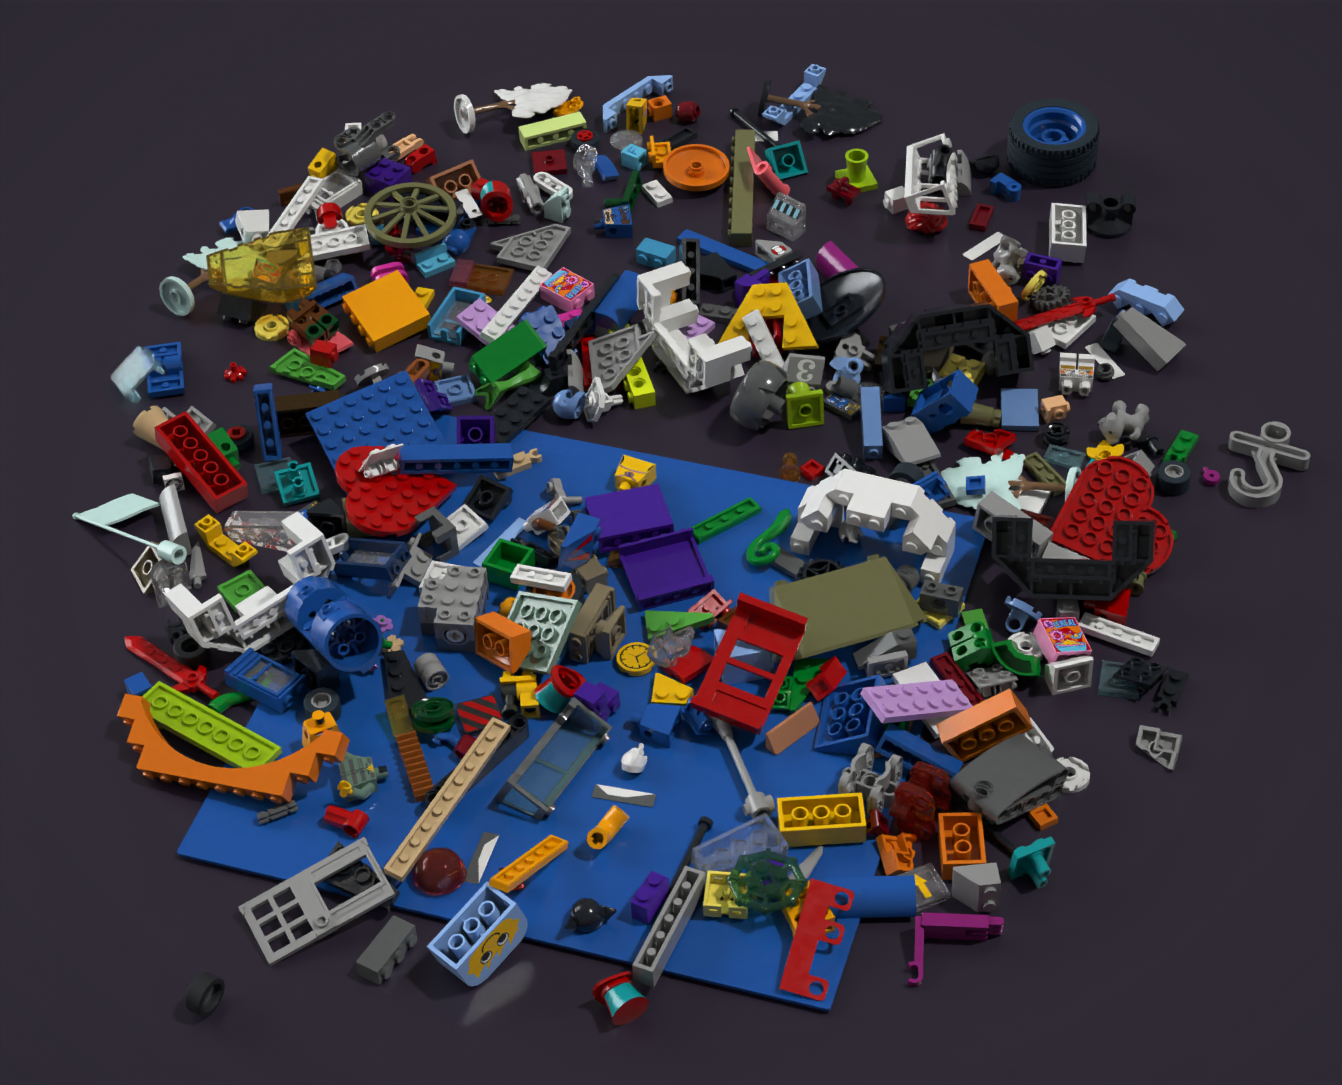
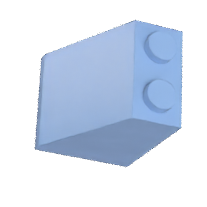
M714 630L715 653L726 630ZM740 640L737 641L730 656L731 658L770 673L771 669L774 668L772 657H770L773 653ZM729 664L726 665L721 676L722 682L728 685L765 679Z

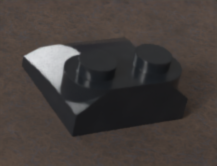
M480 475L462 505L466 504L476 514L494 521L502 508L511 503L513 490L508 486Z

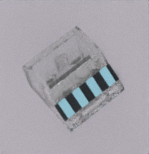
M778 192L767 213V229L794 242L806 232V205Z

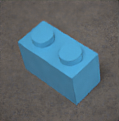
M645 237L636 248V262L652 268L659 269L674 264L676 261V247Z

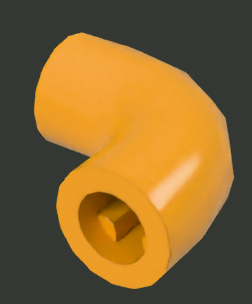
M613 805L601 821L589 831L587 835L589 846L593 849L605 847L630 817L622 809Z

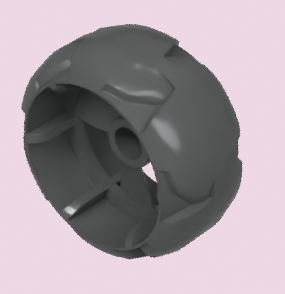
M760 360L755 363L741 381L730 406L731 418L739 425L756 431L763 428L774 413L780 415L786 405V401L782 398L788 386L789 377L787 372L770 361Z

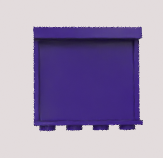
M659 484L584 498L586 514L601 519L599 527H602V532L599 539L597 538L599 553L619 550V546L625 543H632L644 538H652L664 533L674 532V524Z
M693 527L668 534L664 533L652 538H644L640 541L625 543L619 546V559L639 611L706 595L714 589L713 576L708 574L693 537Z

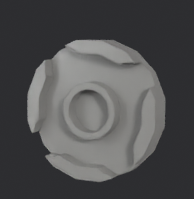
M386 363L374 365L364 370L365 373L361 377L358 374L354 380L357 386L372 385L381 381V378L389 372V368Z

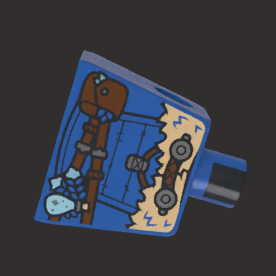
M629 205L604 209L603 219H594V230L604 229L605 237L633 238Z

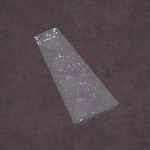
M764 813L692 848L691 862L697 870L705 872V877H707L708 871L731 872L765 864L768 859L775 861L786 859L788 843L769 816Z

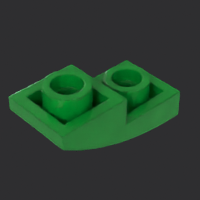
M792 676L785 677L771 710L790 711Z

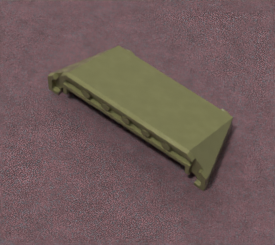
M879 554L867 556L868 560L860 564L786 583V579L774 582L775 586L769 587L770 604L808 618L806 632L794 657L795 660L878 638L891 631L918 626V622H927V617L886 557H879ZM773 654L772 660L774 663H780L782 657Z

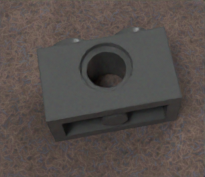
M924 580L920 591L919 607L921 610L958 618L963 605V587Z

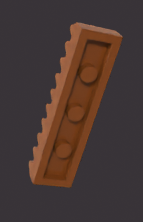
M416 730L396 735V743L415 802L425 801V794L434 785Z

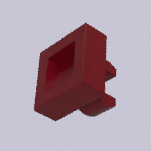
M877 808L870 811V819L866 820V826L869 828L866 830V834L869 837H873L876 834L889 835L887 818Z

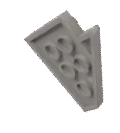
M553 224L491 242L490 246L492 250L500 251L496 257L497 263L531 271L537 265L547 269L571 234V227Z
M635 324L588 341L592 380L595 377H599L604 392L613 391L656 338L655 333L652 331L641 335L639 325Z

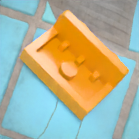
M650 136V142H647L649 162H652L653 168H663L664 159L671 152L670 142L654 143L653 136Z

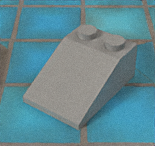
M907 417L905 420L890 422L882 427L884 447L899 461L919 464L941 457V453L924 424L916 417Z

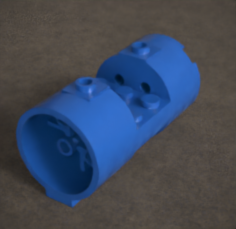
M308 576L299 580L291 587L287 594L286 607H284L288 621L331 665L341 671L354 672L360 670L364 674L380 662L377 658L383 642L380 626L332 580L327 577Z

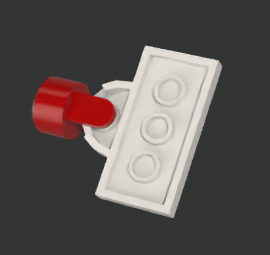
M330 202L322 204L317 209L318 225L315 234L299 237L303 263L371 250L365 224L348 227L347 222L343 220L341 208L337 204Z

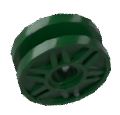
M429 697L415 702L412 706L413 727L421 733H441L455 725L454 703L447 698Z

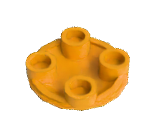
M574 97L564 102L561 106L556 107L553 114L555 116H564L575 113L583 107V101H581L580 97Z

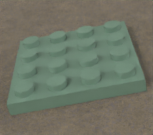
M524 591L518 592L507 618L530 630L532 636L531 650L518 670L551 675V668L556 665L582 606L580 601Z

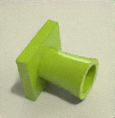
M863 149L847 151L845 154L847 168L835 171V177L840 180L844 176L848 177L849 184L861 189V192L878 189V183L867 166L868 153Z
M805 382L792 383L787 388L785 395L788 429L824 424L822 389L811 391L809 385Z

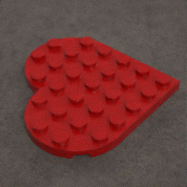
M383 446L352 447L341 454L335 465L337 483L343 490L349 493L345 504V510L348 514L347 518L359 530L370 535L386 537V535L396 534L398 537L410 533L420 524L415 523V516L433 506L437 508L456 490L457 484L437 474H400L399 468L397 471L371 479L366 478L364 471L359 472L363 461L368 458L371 451L385 449ZM398 454L394 458L395 461H398Z
M1108 456L1105 459L1095 460L1085 467L1050 530L1053 532L1051 543L1067 548L1072 552L1078 553L1080 556L1088 557L1090 560H1112L1113 520L1135 521L1136 519L1157 520L1155 560L1144 570L1147 575L1159 570L1167 562L1173 548L1174 539L1167 519L1159 511L1151 507L1154 499V486L1148 472L1137 462L1120 456Z

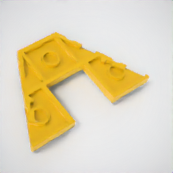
M787 282L752 285L718 342L721 343L742 335L746 341L751 343V336L742 318L758 309L763 319L784 318L782 341L784 351L819 349Z

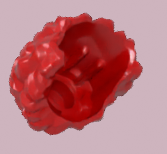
M931 201L920 202L921 209L944 210L937 203H932ZM909 210L905 217V224L907 229L911 231L918 230V232H923L925 235L933 234L935 231H942L946 227L947 215L910 213Z

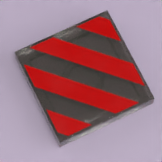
M494 694L455 704V710L464 734L470 736L479 735L492 717L504 722Z

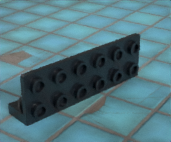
M835 452L824 471L829 476H835L839 471L849 469L882 477L876 474L877 471L874 468L867 466L865 460L858 456L853 458L847 453L839 454ZM891 516L886 527L890 530H895L901 519Z

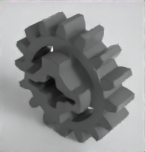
M1056 284L1052 287L1047 285L1040 288V291H1035V295H1032L1033 306L1036 310L1040 309L1043 312L1044 310L1050 311L1063 305H1068L1071 299L1070 290L1067 286H1056Z

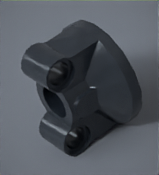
M1090 192L1086 195V229L1091 234L1100 238L1114 239L1125 236L1131 231L1133 214L1136 211V200L1132 193H1124L1121 197L1114 195L1101 197L1097 192Z

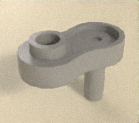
M551 478L550 482H547V493H550L552 500L561 496L565 504H582L581 496H566L560 478Z

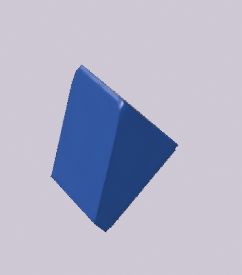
M901 393L889 394L883 397L884 412L905 411L906 398Z

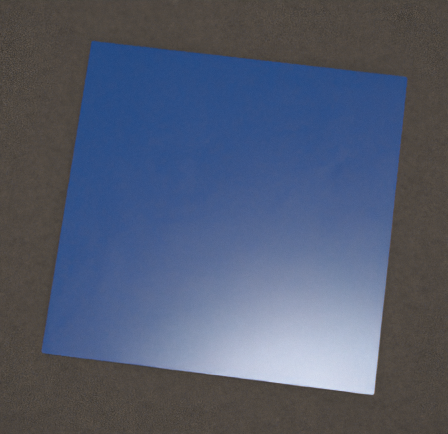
M429 412L446 444H457V417ZM523 430L510 443L513 455L522 451L527 454L530 450L537 448L538 455H542V461L540 463H532V468L500 480L496 478L493 472L437 474L457 484L456 490L436 508L446 518L462 506L480 475L508 486L513 490L511 503L502 508L494 521L478 515L488 524L489 528L460 550L458 555L444 562L466 567H480L474 564L473 561L519 517L527 521V518L535 510L553 501L546 489L547 482H550L551 478H560L566 496L582 497V504H566L569 510L578 509L583 514H586L585 497L617 491L615 487V473L623 455L656 464V479L650 485L659 484L674 524V532L688 529L749 497L761 506V513L701 544L696 542L707 572L713 576L714 589L726 602L729 599L733 601L729 606L730 609L737 605L740 592L770 603L769 587L775 586L774 582L786 579V583L796 581V579L771 564L757 567L749 564L746 559V550L750 543L774 523L778 512L784 509H789L792 515L788 529L766 543H776L780 548L806 563L810 559L815 561L817 557L819 559L826 557L827 560L833 558L835 562L840 561L841 565L849 567L868 560L867 556L879 554V557H886L895 571L901 565L907 564L916 568L920 575L922 564L927 555V552L919 555L902 551L903 535L909 524V520L904 519L900 520L895 530H890L886 527L885 531L881 532L860 527L863 537L858 540L857 544L849 542V538L846 537L844 543H842L838 533L839 528L830 526L827 533L820 531L809 556L792 552L790 538L798 523V507L807 488L812 485ZM844 511V520H846V512H845V511ZM942 511L947 518L951 517L956 522L954 552L941 583L963 587V603H965L986 538L972 529L975 517ZM567 516L560 523V525L569 526V528L573 524L571 516ZM429 519L420 523L410 533L397 537L396 534L386 535V537L375 536L364 539L405 542L407 545L411 536L415 537L418 532L424 534L430 530ZM524 529L518 535V537L523 538L526 542L531 541L552 552L548 542V534L551 532L545 531L536 535L534 531L527 533ZM437 542L427 548H422L419 543L417 544L418 548L433 555V561H436V557L447 552ZM351 546L346 550L348 556L353 552ZM598 550L595 555L599 563L606 567L609 574L607 576V586L615 588L616 609L621 605L625 606L627 634L612 660L604 659L595 649L588 664L576 662L569 659L568 650L560 665L577 671L586 681L595 686L598 682H601L619 691L620 707L606 721L612 726L608 733L611 737L604 746L599 744L554 802L556 808L549 817L545 814L541 820H538L504 805L494 797L561 714L551 712L539 703L540 718L528 719V739L463 796L418 859L415 867L408 873L403 882H400L395 887L400 895L392 907L451 921L486 882L490 881V878L546 837L553 835L568 841V849L509 893L501 891L519 906L527 918L528 927L523 939L633 965L668 897L649 924L632 918L630 899H632L634 893H637L636 890H639V887H641L650 871L668 877L670 887L699 828L698 821L700 817L705 816L710 818L714 824L711 830L706 831L689 867L705 872V880L707 879L708 871L751 874L747 919L729 918V915L722 914L721 917L703 916L704 891L662 972L813 1009L830 1011L861 918L835 919L836 923L842 924L845 928L840 944L834 945L818 940L809 975L826 979L829 982V987L824 1000H815L779 989L793 942V932L781 910L780 892L776 902L755 897V890L768 859L789 864V870L785 877L787 878L820 846H780L777 798L838 794V784L842 771L850 767L852 759L856 755L815 751L814 744L818 726L778 755H774L766 748L765 734L790 716V711L771 710L760 735L737 726L731 727L734 742L756 792H763L765 796L771 795L774 800L775 811L766 820L757 822L752 819L751 815L745 816L742 805L745 804V799L749 794L726 742L713 727L711 729L713 735H696L681 712L682 720L670 748L642 739L639 726L630 722L633 712L644 714L647 705L651 703L655 673L671 678L659 667V664L689 645L701 648L714 658V630L721 628L717 626L716 622L711 628L707 626L702 631L696 628L651 644L648 640L644 611L687 612L706 595L639 611L619 559V550L599 553ZM368 556L364 563L369 564L374 556ZM378 557V561L373 564L385 565L389 558ZM535 561V567L538 568L557 569L558 564L552 565L550 567H543L539 565V562ZM334 570L332 571L329 579L372 618L383 615L392 620L393 629L390 631L386 630V632L382 633V636L387 640V637H390L392 634L396 635L397 639L404 640V646L401 647V650H404L413 670L415 661L421 655L434 653L449 674V680L442 688L434 691L428 690L415 670L414 672L427 698L442 697L454 703L455 725L445 732H451L460 739L465 734L476 738L486 727L484 724L460 716L458 709L487 720H491L494 717L505 723L508 721L502 717V707L505 705V702L501 699L500 677L503 676V672L506 670L492 665L488 660L475 654V652L438 650L436 636L434 634L421 633L418 603L421 595L419 587L402 578L398 589L391 597L388 595L391 589L388 587L390 583L388 580L342 576L340 578L336 576ZM488 581L490 595L489 600H487L485 614L493 611L500 614V604L506 598H516L519 591L525 592L526 586L522 585L517 591ZM920 581L910 592L915 601L920 597V591L923 583ZM584 591V597H585V601H586L587 598H588V596L590 595V593L587 594V593ZM961 612L958 618L954 617L940 630L928 622H918V626L911 628L917 640V655L915 659L908 660V668L927 662L939 679L940 676L929 661L930 658L949 651L950 641L948 633L956 630ZM881 637L806 658L831 659L836 656L847 671L839 684L867 678L864 669L858 670L853 653ZM633 642L648 644L656 652V665L652 667L649 673L642 676H630L629 673L621 672L617 666L616 655L624 645ZM309 644L307 650L315 648L311 644ZM380 650L377 656L380 662L376 664L378 669L375 671H367L363 674L360 670L345 672L338 669L341 686L335 690L339 695L342 710L336 724L340 732L350 739L347 752L361 757H371L374 768L384 765L387 767L389 777L377 780L379 790L365 800L356 799L347 802L346 797L340 796L341 790H337L340 781H342L338 762L329 764L323 761L316 783H296L291 800H295L297 803L298 811L292 814L289 812L287 816L274 821L269 820L268 823L261 825L257 814L262 811L268 812L267 809L281 804L271 802L267 798L257 800L252 798L251 795L246 794L245 797H240L230 791L220 793L212 788L177 850L179 856L285 881L327 858L338 841L346 847L365 837L373 856L382 869L388 858L399 848L426 810L425 801L415 802L396 743V735L415 731L412 714L395 717L391 715L384 653L382 650ZM793 659L786 676L793 677L795 659ZM293 661L283 665L295 671ZM773 662L772 674L776 673L780 663ZM708 669L684 684L694 689V696L697 695ZM517 670L514 676H522L523 670ZM533 672L536 675L537 686L551 677V675ZM274 676L268 689L277 693L287 683ZM676 676L671 678L675 681L682 683ZM892 676L882 677L887 685H896L891 679ZM759 679L731 684L730 686L765 698L772 681ZM310 689L283 713L259 702L245 727L282 748V753L274 761L304 748L302 745V723L307 718L303 701L305 696L311 691ZM812 694L803 701L802 707L811 702L820 720L824 698L817 701ZM492 696L494 697L496 704L481 698ZM472 701L500 712L502 719L461 703ZM514 701V705L518 708V714H521L520 701ZM536 708L525 709V711L528 713H532L536 710ZM575 709L568 717L569 719H572L574 721H576ZM921 719L913 720L909 733L920 738L925 725ZM565 722L537 756L536 760L568 772L595 735ZM463 723L475 727L477 730L468 732L464 729ZM601 725V726L597 729V731H600V729L603 727V725ZM416 730L432 783L435 786L460 763L461 759L455 755L453 751L455 747L448 742L442 741V744L438 746L431 741L434 737L433 734L421 733ZM639 743H643V756H647L644 771L640 773L623 771L622 756L632 748H638ZM885 756L874 758L871 771L882 775L885 772V761L888 762L889 758ZM533 762L516 784L543 804L564 775ZM225 763V765H224L223 768H234V767L231 766V765H229V764H227V763ZM903 766L902 777L898 784L899 801L909 773V769ZM598 784L656 794L653 807L595 798L592 797L595 785ZM513 788L504 798V801L533 814L539 809ZM863 800L865 820L870 819V815L867 814V801ZM898 804L892 808L883 807L881 812L887 818L889 831ZM334 805L351 812L355 809L361 810L368 815L369 822L357 838L351 837L343 829L324 822L326 809L329 806ZM613 805H616L630 818L605 847L593 849L587 842L589 831L601 821ZM483 832L499 834L479 884L463 882ZM866 834V842L823 845V854L807 880L810 881L812 878L827 883V877L875 876L881 859L876 837L879 835L876 834L873 837H869ZM363 858L361 861L374 871L368 858ZM323 882L315 885L318 890L351 898L354 897ZM581 898H592L599 905L617 910L600 928L591 932H574L564 927L570 916L572 905ZM835 927V931L827 933L826 936L829 939H836L839 936L838 928ZM814 981L810 984L809 990L814 995H820L824 987L820 982Z

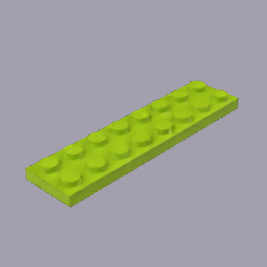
M160 681L142 696L151 704L150 712L155 724L234 768L264 765L273 762L282 753V748Z

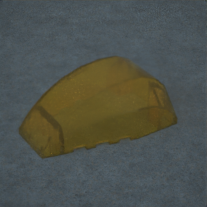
M309 227L275 231L269 233V236L254 238L252 242L237 244V247L232 249L226 248L206 255L209 286L221 293L259 301L287 303L304 298L317 288Z

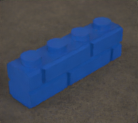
M256 384L253 387V395L255 398L263 461L282 459V447L273 384Z

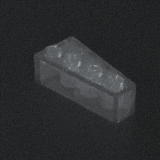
M233 511L224 526L232 541L242 543L245 541L251 545L281 551H288L297 545L287 536L281 522L296 512Z

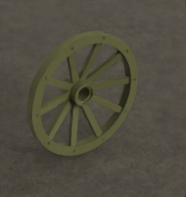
M417 182L396 184L379 191L368 201L364 210V222L369 234L377 241L396 248H418L433 244L444 238L453 229L457 218L455 203L448 193L436 186ZM413 192L411 196L404 198L400 195V193ZM419 192L432 195L417 201ZM393 196L400 203H389L382 201ZM440 199L447 207L424 204ZM376 207L393 209L372 217ZM425 211L449 213L447 221L443 222ZM396 215L381 231L373 224ZM419 216L441 228L428 234ZM403 218L404 224L401 238L387 235ZM410 221H415L423 237L407 239Z

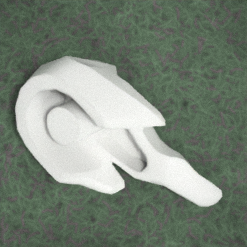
M846 520L839 527L838 533L842 543H844L846 537L849 538V542L857 544L858 540L863 537L860 526L847 524Z
M639 743L638 748H632L622 756L623 771L631 773L644 771L647 756H643V743Z

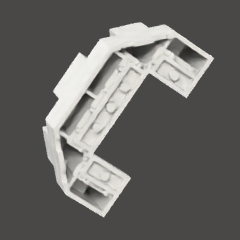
M680 261L637 276V305L639 310L643 309L646 318L643 319L646 332L653 331L656 335L654 343H651L654 353L663 361L671 375L685 393L688 394L745 375L742 363L750 360L752 346L742 335L715 344L713 339H710L706 333L687 339L680 332L679 328L697 323V315L699 314L698 307L690 299L670 305L671 291L690 285L691 271Z
M843 469L837 475H831L820 481L818 485H812L807 488L798 507V523L790 538V548L792 552L809 556L820 531L827 533L830 526L840 527L844 521V506H848L846 509L847 524L881 532L885 531L892 516L909 520L903 535L902 551L919 555L927 552L921 567L920 582L924 583V580L941 583L954 552L956 522L951 517L947 518L942 513L943 509L933 499L929 500L924 495L925 491L918 485Z
M298 511L281 521L287 536L297 544L286 551L288 555L278 560L284 576L293 585L308 576L328 578L330 571H333L336 563L324 534ZM182 584L164 593L171 609L182 619L187 632L203 648L212 647L228 652L238 651L242 654L250 647L256 651L293 627L288 621L284 609L288 598L287 594L292 586L276 594L267 585L235 605L240 616L236 621L233 620L220 594L201 604Z

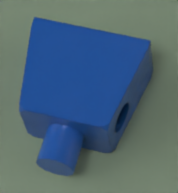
M650 703L647 705L644 714L633 712L630 722L639 726L642 739L670 748L682 720L681 706Z

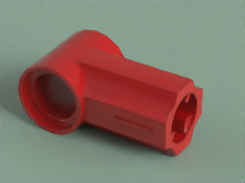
M332 805L326 809L324 822L339 827L347 835L357 838L369 822V817L365 812L358 809L351 812Z

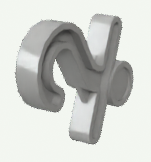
M1276 421L1268 422L1261 427L1260 437L1241 431L1230 433L1228 448L1231 451L1253 457L1256 463L1255 468L1263 483V486L1260 487L1251 486L1245 481L1244 470L1240 468L1232 469L1230 471L1228 491L1237 503L1250 508H1264L1276 503L1280 498L1283 478L1276 464L1299 471L1308 469L1310 453L1306 450L1289 446L1291 431L1286 424Z

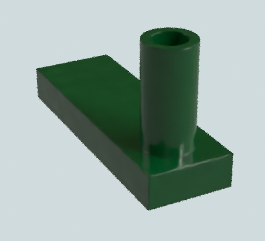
M632 171L623 198L605 199L604 206L606 209L629 205L630 213L632 214L642 186L639 171Z

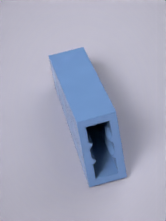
M861 387L860 418L864 460L882 459L883 442L879 387Z

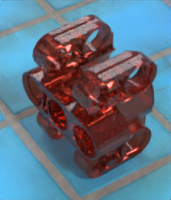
M919 761L911 768V778L908 782H901L894 790L896 798L890 806L889 815L897 818L896 825L901 831L907 834H914L923 840H929L936 832L937 823L934 818L938 819V813L951 812V791L948 788L950 776L943 769Z

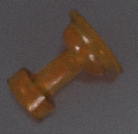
M789 452L782 457L783 466L779 469V477L781 480L795 482L800 478L801 470L796 465L797 456Z

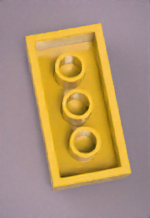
M862 792L777 798V817L781 847L866 842V820Z

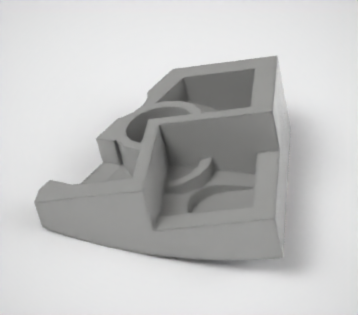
M957 150L958 196H971V169L969 161L962 150Z
M568 349V387L572 391L573 397L579 391L584 392V373L578 356L572 349Z
M1140 725L1136 746L1168 770L1173 771L1183 737L1179 734L1162 732L1160 728Z

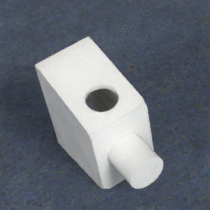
M269 209L237 211L235 223L244 242H252L254 248L262 247V242L269 233Z

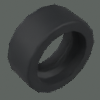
M209 972L199 974L188 989L185 1001L186 1008L201 1017H207L212 1014L222 1000L225 989L224 980Z

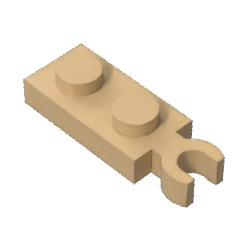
M537 448L530 450L527 454L524 451L513 455L512 472L493 473L498 480L532 468V463H540L542 455H538Z

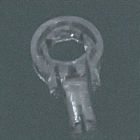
M588 144L580 146L573 159L574 169L578 171V176L582 177L584 188H591L593 186L592 175L595 172V162L597 159L596 148Z

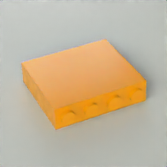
M398 270L342 296L344 312L350 314L352 323L354 325L357 324L360 335L366 337L368 346L370 348L373 347L376 353L426 329L427 324L431 320L429 312Z

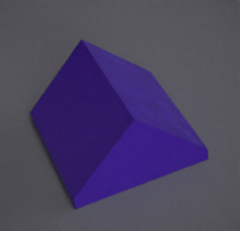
M457 416V444L495 443L496 429L494 416Z

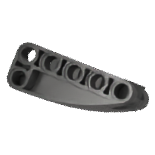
M1019 733L990 748L965 766L953 777L950 782V788L964 799L969 798L967 806L970 810L983 813L999 825L1056 799L1063 789L1069 769L1053 758L1049 748H1040L1023 734Z

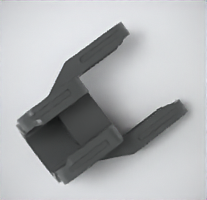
M385 112L365 124L361 130L358 127H350L334 138V146L342 153L337 158V167L344 170L349 176L357 177L365 171H370L383 158L392 161L400 157V148L398 146H386L380 150L376 143V137L396 124V115L393 112Z

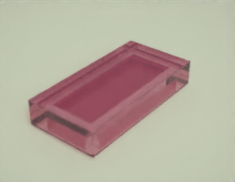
M458 259L449 279V285L466 287L475 267V261Z

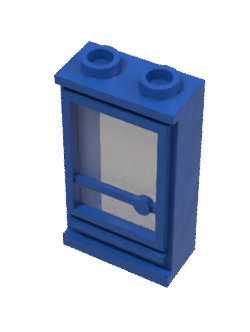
M251 647L224 670L226 685L280 713L291 707L308 690L306 675H301L255 652Z

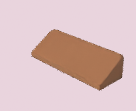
M808 702L765 734L766 748L774 755H778L818 726L819 718L813 704Z

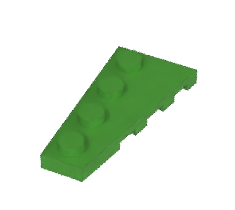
M293 348L270 366V372L330 390H336L346 382L345 375L332 368L311 364L310 356L296 348Z

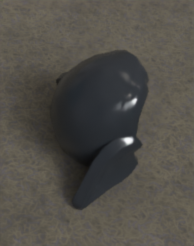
M581 898L572 905L570 916L564 927L574 932H591L600 928L617 910L599 905L592 898Z

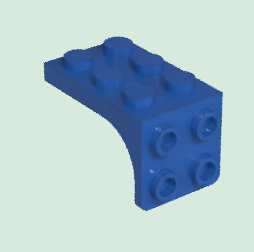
M553 305L541 306L532 313L526 312L519 321L521 323L527 319L547 345L542 358L545 368L550 366L548 361L550 352L555 349L557 343L562 340L566 333V329ZM574 348L573 351H574L575 354L577 355V354H578V351H577L576 348Z

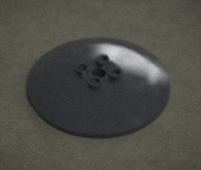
M854 268L835 274L819 283L823 312L816 317L806 319L816 343H827L839 339L859 328L873 316L882 304L887 291L886 281L880 272L871 268Z

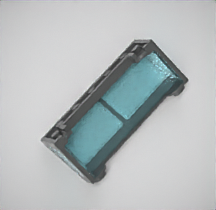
M573 697L494 798L500 803L538 820H541L545 814L549 817L556 808L554 802L599 744L604 746L611 737L608 733L612 726Z

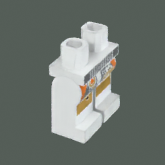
M1060 353L1059 391H1062L1064 395H1070L1074 391L1079 392L1081 396H1088L1089 393H1092L1095 355L1079 354L1078 370H1076L1077 354Z

